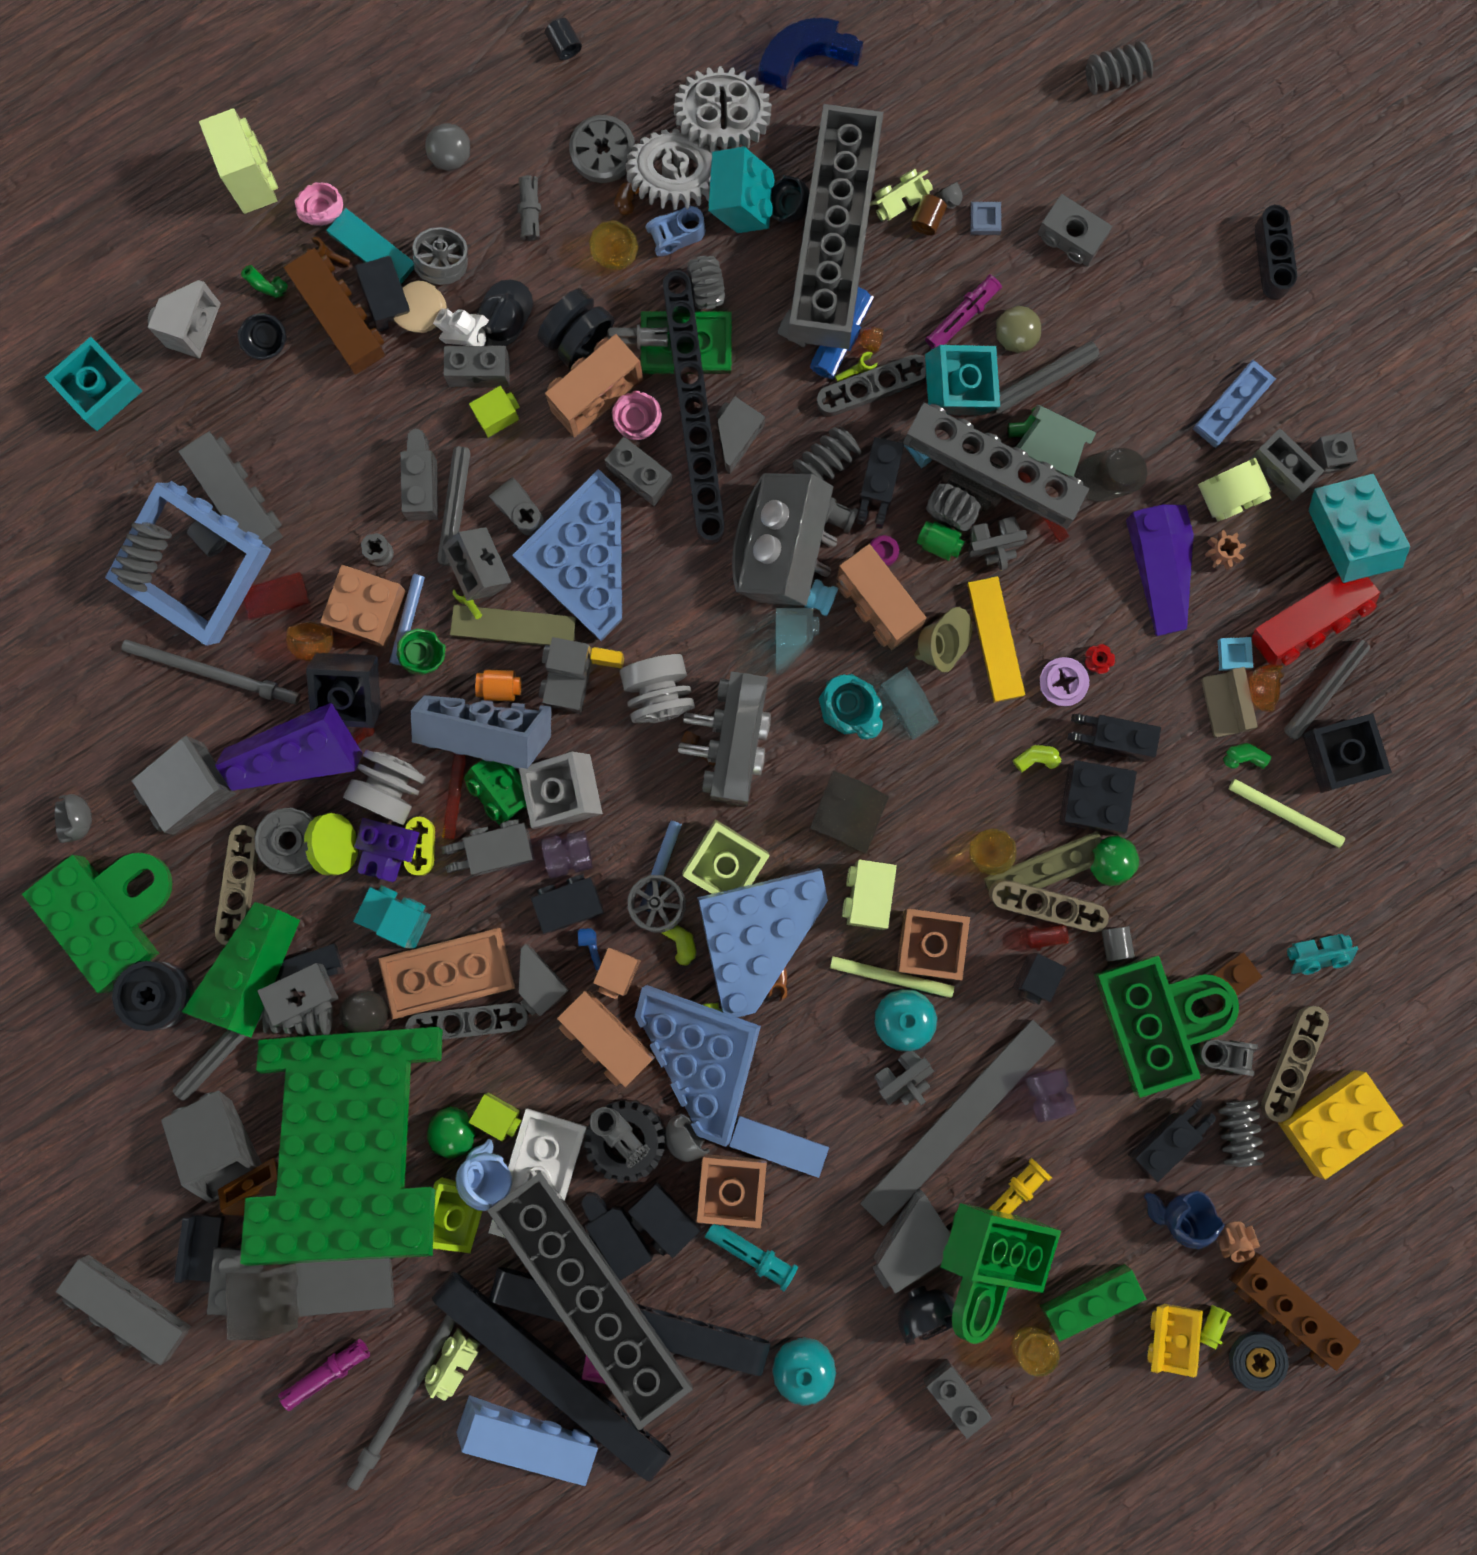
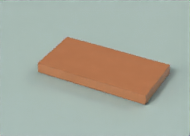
M501 928L378 958L392 1019L516 989Z

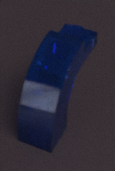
M810 18L798 21L784 28L771 40L759 64L758 81L787 90L792 73L797 65L809 57L818 55L828 56L858 66L862 57L864 41L859 40L852 34L838 33L839 21Z

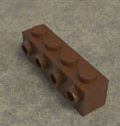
M312 248L284 266L287 274L355 375L386 356L381 348V345L385 344L384 340L375 327L369 330L364 322L369 319L359 303L353 306L348 298L352 293L344 280L336 281L332 275V272L336 269L326 254L320 257L316 249Z
M1255 1252L1253 1258L1243 1262L1229 1279L1237 1286L1234 1292L1248 1304L1253 1300L1259 1305L1261 1309L1258 1313L1273 1326L1276 1322L1281 1324L1286 1329L1283 1335L1297 1347L1301 1343L1304 1344L1311 1351L1307 1356L1323 1369L1328 1365L1337 1371L1361 1342L1257 1252Z

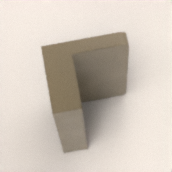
M1245 667L1235 668L1227 673L1202 678L1201 682L1210 724L1215 738L1249 732L1258 728Z

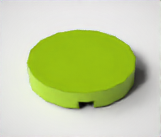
M327 813L315 817L308 824L304 835V843L307 842L308 850L305 851L306 856L312 867L322 875H340L348 872L354 865L358 849L354 848L357 836L351 823L340 814Z

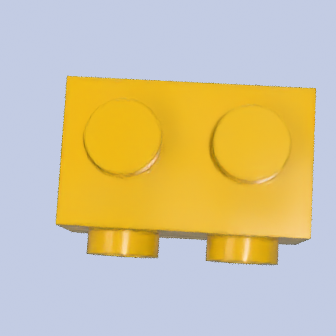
M1163 1304L1157 1307V1311H1153L1151 1330H1155L1154 1343H1150L1148 1349V1362L1152 1363L1151 1372L1159 1373L1164 1371L1189 1377L1197 1376L1202 1310Z

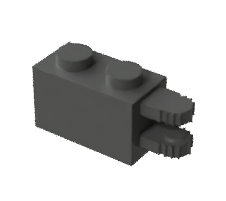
M415 428L407 433V451L400 452L402 513L408 521L438 520L437 459L432 451H429V440L425 433H423V430Z
M511 820L501 823V829L489 831L488 827L478 828L469 831L470 836L463 838V841L441 847L443 854L450 855L462 850H466L468 860L453 862L447 865V873L470 869L471 875L479 876L535 862L527 825L525 823L519 824L518 820Z

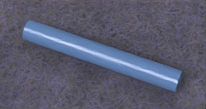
M412 575L389 663L401 666L396 656L397 642L407 631L411 630L425 579L421 575Z
M670 820L651 875L664 876L682 824ZM653 882L647 884L644 892L649 896L653 895ZM642 898L640 906L647 904L645 898Z

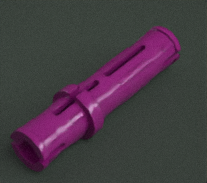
M989 274L973 292H967L963 296L964 301L925 338L926 343L932 349L939 345H945L976 313L981 314L985 310L984 305L1002 289L1000 282ZM982 294L983 296L969 310H967V308ZM958 317H961L946 333L944 332Z
M358 1339L337 1355L336 1353L330 1355L327 1362L278 1394V1397L282 1399L280 1400L282 1406L287 1411H291L338 1377L340 1379L348 1374V1370L370 1357L367 1345L361 1339Z

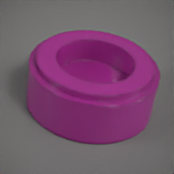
M886 535L878 536L872 540L870 545L887 567L893 565L899 555L898 543L892 537Z

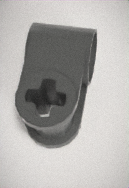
M513 477L489 495L499 510L524 535L532 536L544 524V518L537 506ZM527 515L533 518V522L530 524L524 520Z
M1209 1039L1196 1043L1193 1047L1194 1059L1201 1066L1221 1069L1230 1073L1254 1076L1255 1071L1252 1070L1254 1050L1258 1049L1257 1044ZM1213 1045L1216 1049V1056L1209 1062L1206 1059L1205 1051L1208 1046Z

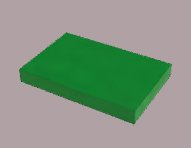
M641 311V328H668L666 311ZM695 311L703 374H731L732 312ZM678 313L673 317V320L678 324H683L689 320V316L685 313ZM669 329L668 347L641 346L642 373L675 374ZM685 342L677 347V350L682 354H688L694 349L691 344Z

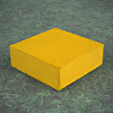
M596 647L592 648L590 657L592 664L621 669L625 659L620 651Z

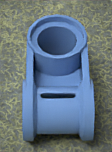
M689 206L688 210L684 207L668 215L656 217L645 226L647 232L651 233L657 256H666L680 248L699 242L706 232L703 213L694 206ZM693 220L699 223L693 229L684 227L688 221Z

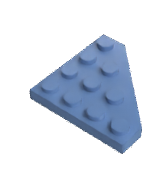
M598 469L512 556L597 639L602 641L622 621L621 491Z
M820 868L697 898L723 1013L734 1017L756 1013L828 901L823 874Z
M648 985L642 987L635 1018L640 1028L643 1027L652 1043L650 1047L660 1066H664L672 1081L670 1085L682 1107L685 1106L693 1121L691 1124L697 1136L726 1147L731 1141L761 1026Z

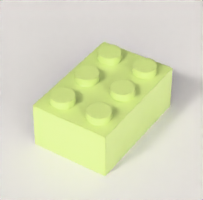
M233 108L199 121L219 176L242 212L246 214L277 202L274 190L278 189V185L266 164L268 159L264 149L259 144L254 131H251L247 119H240Z

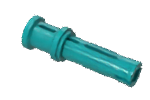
M712 1224L704 1237L754 1267L759 1277L765 1276L780 1285V1290L783 1292L789 1286L798 1269L797 1265L791 1266L776 1257L774 1251H763L723 1225Z

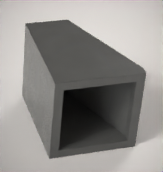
M188 736L180 739L131 780L136 787L133 791L136 798L143 806H148L153 814L150 816V820L159 832L164 831V833L174 835L236 795L235 791H231L215 767L216 761L205 744Z
M220 1091L207 1093L199 1101L187 1107L177 1108L171 1115L161 1119L182 1187L208 1203L219 1199L217 1189L262 1164L232 1100Z
M920 1188L909 1198L873 1255L877 1263L872 1267L876 1276L885 1289L891 1286L895 1294L942 1263L943 1251L950 1237L948 1229Z

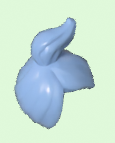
M487 1139L484 1144L473 1148L468 1153L466 1161L461 1164L456 1173V1187L461 1199L468 1206L481 1211L489 1210L509 1194L512 1186V1176L508 1167L503 1162V1157L492 1154L493 1143L491 1139Z

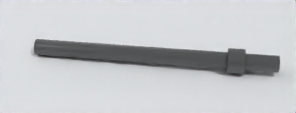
M127 639L122 644V651L253 691L259 693L260 697L271 701L278 699L297 705L300 700V693L278 687V683L264 680L263 682Z
M449 1315L445 1316L370 1445L363 1448L357 1459L359 1463L347 1482L350 1488L358 1490L368 1471L374 1469L381 1457L380 1451L457 1323Z

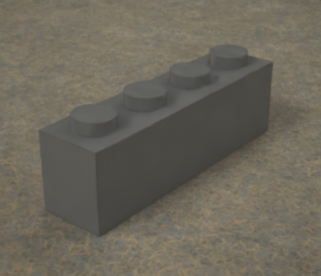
M208 431L178 451L221 515H227L238 522L237 527L247 533L249 531L258 535L259 539L263 541L262 544L267 547L283 538L278 529L282 526L281 522L272 510L268 513L261 504L266 500L255 485L250 488L245 478L249 476L239 461L233 463L228 456L232 450L222 436L217 439Z
M90 1255L77 1260L56 1291V1293L63 1297L62 1301L67 1306L76 1310L80 1309L88 1314V1319L91 1323L111 1330L115 1333L114 1337L118 1342L126 1346L132 1345L141 1351L140 1356L151 1364L158 1363L162 1365L169 1360L192 1327Z

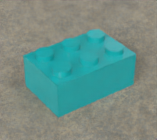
M1374 474L1314 489L1308 511L1343 583L1403 568L1410 544Z

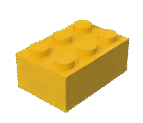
M1353 1070L1295 1110L1286 1121L1278 1122L1312 1174L1325 1180L1403 1126L1367 1072Z

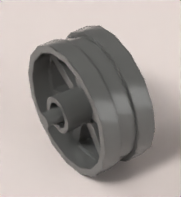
M436 227L421 232L415 238L412 247L413 265L416 273L422 279L433 284H451L459 280L466 273L468 248L466 241L459 233L452 229ZM423 250L428 252L426 254H420ZM458 251L461 254V256L454 255L453 253Z
M649 875L640 879L632 887L628 896V911L632 920L639 927L653 933H664L675 928L682 921L686 911V898L682 889L673 880L662 875ZM658 881L671 885L661 897L659 896ZM650 882H653L652 896L640 890ZM676 890L680 904L666 903L665 900ZM637 894L647 900L646 905L635 908ZM666 908L679 910L671 922L664 912ZM651 909L645 925L636 914ZM656 913L661 915L666 924L665 926L651 927Z

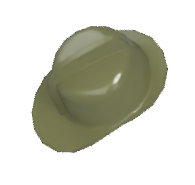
M960 607L951 608L937 623L924 627L918 638V648L914 654L915 658L935 666L943 673L949 672L966 651L971 641L972 622L966 610Z

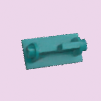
M1342 933L1320 938L1319 942L1322 947L1320 950H1318L1315 940L1294 943L1292 947L1287 948L1289 959H1295L1291 974L1302 972L1304 975L1318 972L1324 967H1345L1353 961L1358 947H1352L1351 937L1349 935L1344 936Z

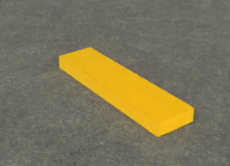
M997 576L968 582L967 587L993 701L996 703L1024 697L1025 691L999 578Z

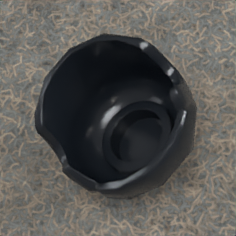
M785 175L782 180L774 183L771 191L773 207L771 217L782 223H793L805 216L810 190L802 180Z
M266 313L253 314L247 317L237 333L240 348L249 357L258 360H270L281 353L287 339L283 324L275 316Z

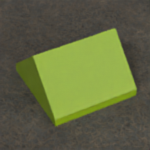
M442 1177L435 1182L433 1187L436 1189L433 1249L470 1253L482 1211L468 1206L461 1199L456 1187V1181Z

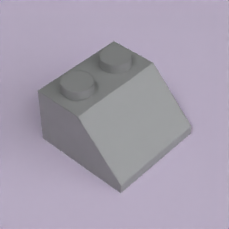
M197 280L159 298L156 307H153L149 312L148 328L166 348L200 359L221 303L205 282Z
M569 752L531 764L528 769L519 768L532 829L574 823L603 814L590 754Z

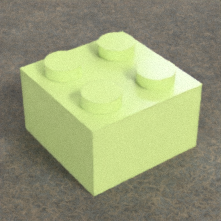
M714 820L682 874L683 877L709 893L714 894L752 885L770 855L766 850L719 821Z
M858 860L855 866H850L846 886L852 887L850 898L846 897L844 899L842 917L847 918L846 925L879 930L888 929L897 865Z

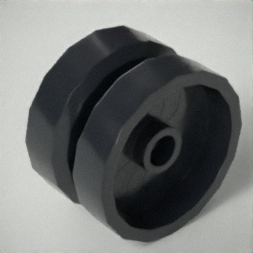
M581 288L570 291L551 309L542 322L537 334L538 340L549 350L558 349V358L569 368L578 359L589 357L594 352L595 346L607 337L608 329L612 328L615 322L614 317L601 306L594 307V299Z
M143 961L132 964L120 974L114 984L112 1001L116 1014L123 1023L131 1028L143 1031L163 1030L176 1026L186 1018L188 1014L182 1011L194 994L192 980L177 965L162 961ZM152 994L156 995L155 1000H153Z

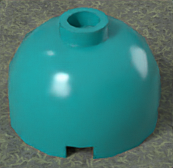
M900 989L890 992L881 1000L875 1011L874 1025L877 1035L887 1046L896 1051H915L931 1041L937 1027V1015L934 1005L925 995L915 990Z
M803 1337L790 1343L787 1342L780 1348L774 1358L772 1367L774 1384L780 1394L794 1404L803 1406L816 1404L824 1399L834 1386L836 1377L834 1359L828 1348L818 1340Z

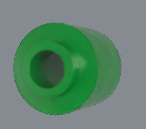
M926 521L917 543L923 546V550L950 561L952 556L958 558L965 541L960 540L962 533L936 521L934 523Z

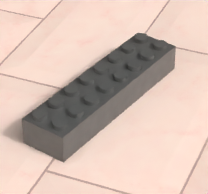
M823 104L790 316L788 341L849 349L884 112Z
M540 1171L487 1210L638 1430H641L693 1390L690 1380L544 1171Z

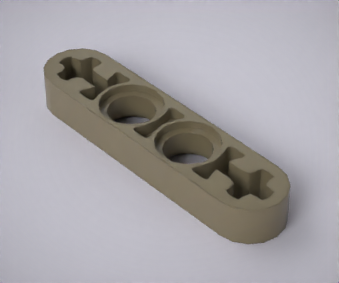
M247 825L235 827L228 839L215 925V937L223 945H226L229 941L228 935L224 934V928H230L232 918H225V914L241 915V920L234 919L233 929H237L251 908L258 861L254 838L257 830ZM245 831H247V836L252 837L251 843H246L244 853H250V859L243 856H234L235 851L242 853L243 845L241 842H238V836H243ZM239 861H243L248 867V873L242 879H236L232 874L234 864ZM234 892L240 893L243 897V905L237 910H232L227 903L228 897Z
M1007 879L996 880L989 889L990 900L996 906L1005 910L1090 932L1102 931L1108 924V912L1104 907L1095 902ZM1005 886H1008V891L1020 895L1019 902L1009 897H1005L1004 901L1001 902V897L997 895L998 890H1004ZM1033 893H1038L1042 898V904L1036 910H1030L1026 906L1027 897ZM1062 901H1068L1072 907L1070 914L1064 918L1058 917L1056 915L1057 905ZM1094 909H1096V914L1100 916L1099 921H1093L1092 925H1090L1088 919L1078 916L1079 910L1093 914Z
M1304 1007L1295 1018L1261 1102L1262 1113L1269 1120L1276 1122L1286 1121L1294 1111L1328 1027V1015L1320 1007ZM1316 1013L1315 1018L1319 1020L1318 1026L1312 1025L1308 1033L1315 1035L1314 1039H1311L1309 1036L1299 1035L1300 1030L1307 1032L1310 1022L1306 1020V1016ZM1298 1040L1305 1041L1309 1048L1308 1054L1303 1058H1298L1293 1053V1045ZM1287 1069H1292L1297 1076L1296 1083L1292 1087H1286L1281 1082V1074ZM1277 1087L1281 1091L1291 1093L1290 1097L1282 1096L1280 1105L1284 1107V1111L1282 1113L1276 1112L1274 1116V1109L1270 1107L1271 1102H1278L1281 1094L1275 1093Z

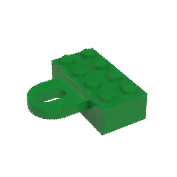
M132 853L125 855L101 874L96 872L86 857L71 855L22 893V895L97 993H110L113 991L115 982L124 970L132 964L151 961L160 954L139 928V925L166 904L172 891V876L166 864L150 854ZM145 870L152 871L154 874L152 885L138 896L131 897L127 892L129 882Z
M1150 956L1094 974L1133 1093L1139 1098L1200 1079L1201 1076L1190 1045L1223 1035L1234 1025L1238 1017V997L1228 982L1214 975L1201 974L1169 984L1159 956ZM1212 994H1218L1222 998L1223 1007L1220 1011L1203 1017H1196L1192 1013L1191 1006L1195 1000Z
M963 1203L959 1204L958 1211L953 1218V1227L948 1243L944 1248L943 1260L940 1266L963 1277L952 1313L953 1330L959 1338L969 1343L977 1344L989 1337L999 1321L1009 1287L1043 1293L1061 1230L1030 1218Z

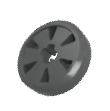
M609 115L589 117L574 129L570 138L569 151L573 166L581 176L592 182L609 183L616 181L627 173L625 166L628 161L627 155L632 151L635 140L629 127L620 119ZM604 144H607L609 152L605 153L603 151L602 154H598L597 146L600 145L602 147Z

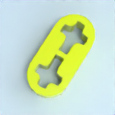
M420 816L409 820L405 828L413 830V828H418L419 823L422 822L423 827L428 829V834L422 835V844H418L417 840L412 858H417L418 848H421V857L427 859V864L422 865L421 870L417 871L416 866L404 861L406 870L416 876H424L430 873L434 866L435 827L430 820Z

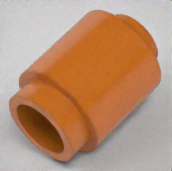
M484 670V673H477L475 682L476 697L484 698V701H514L515 695H521V677H516L514 670Z

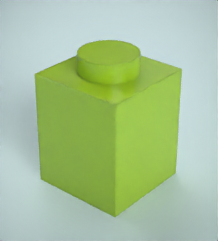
M501 385L469 403L473 414L488 438L519 420L516 412L520 408L518 402L511 392L505 394Z
M488 1092L482 1097L468 1123L503 1141L507 1135L513 1137L522 1122V1120L517 1118L521 1111Z

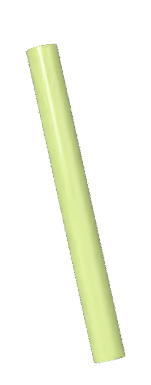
M1233 779L1228 788L1234 793L1338 848L1345 841L1344 836L1236 779Z
M834 956L831 960L830 969L949 998L953 996L954 986Z

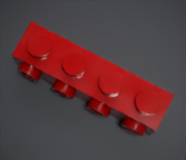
M1340 576L1255 628L1251 641L1273 669L1282 663L1287 666L1294 662L1300 656V652L1309 647L1312 650L1322 644L1326 636L1333 631L1338 634L1345 630L1351 624V620L1360 615L1363 618L1373 612L1377 607L1376 602L1381 592L1368 577L1343 583Z

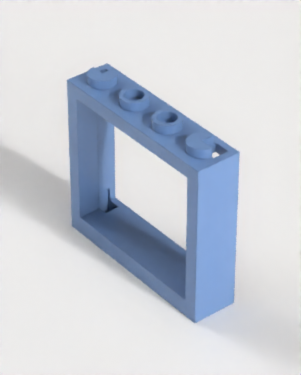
M170 481V483H156L135 523L142 524V522L155 524L168 501L245 552V558L209 622L152 583H144L147 586L146 592H139L122 584L117 579L118 576L111 572L112 567L122 568L123 566L116 558L105 578L203 644L220 643L271 549L262 544L263 541L259 539L258 535L249 531L246 533L238 528V522L233 518L223 514L220 516L212 510L213 506L209 502L201 498L194 499L188 495L186 487L179 486L173 481ZM133 527L129 534L134 535L138 533ZM127 538L123 543V545L132 546L133 544ZM120 549L117 556L127 557L128 554Z

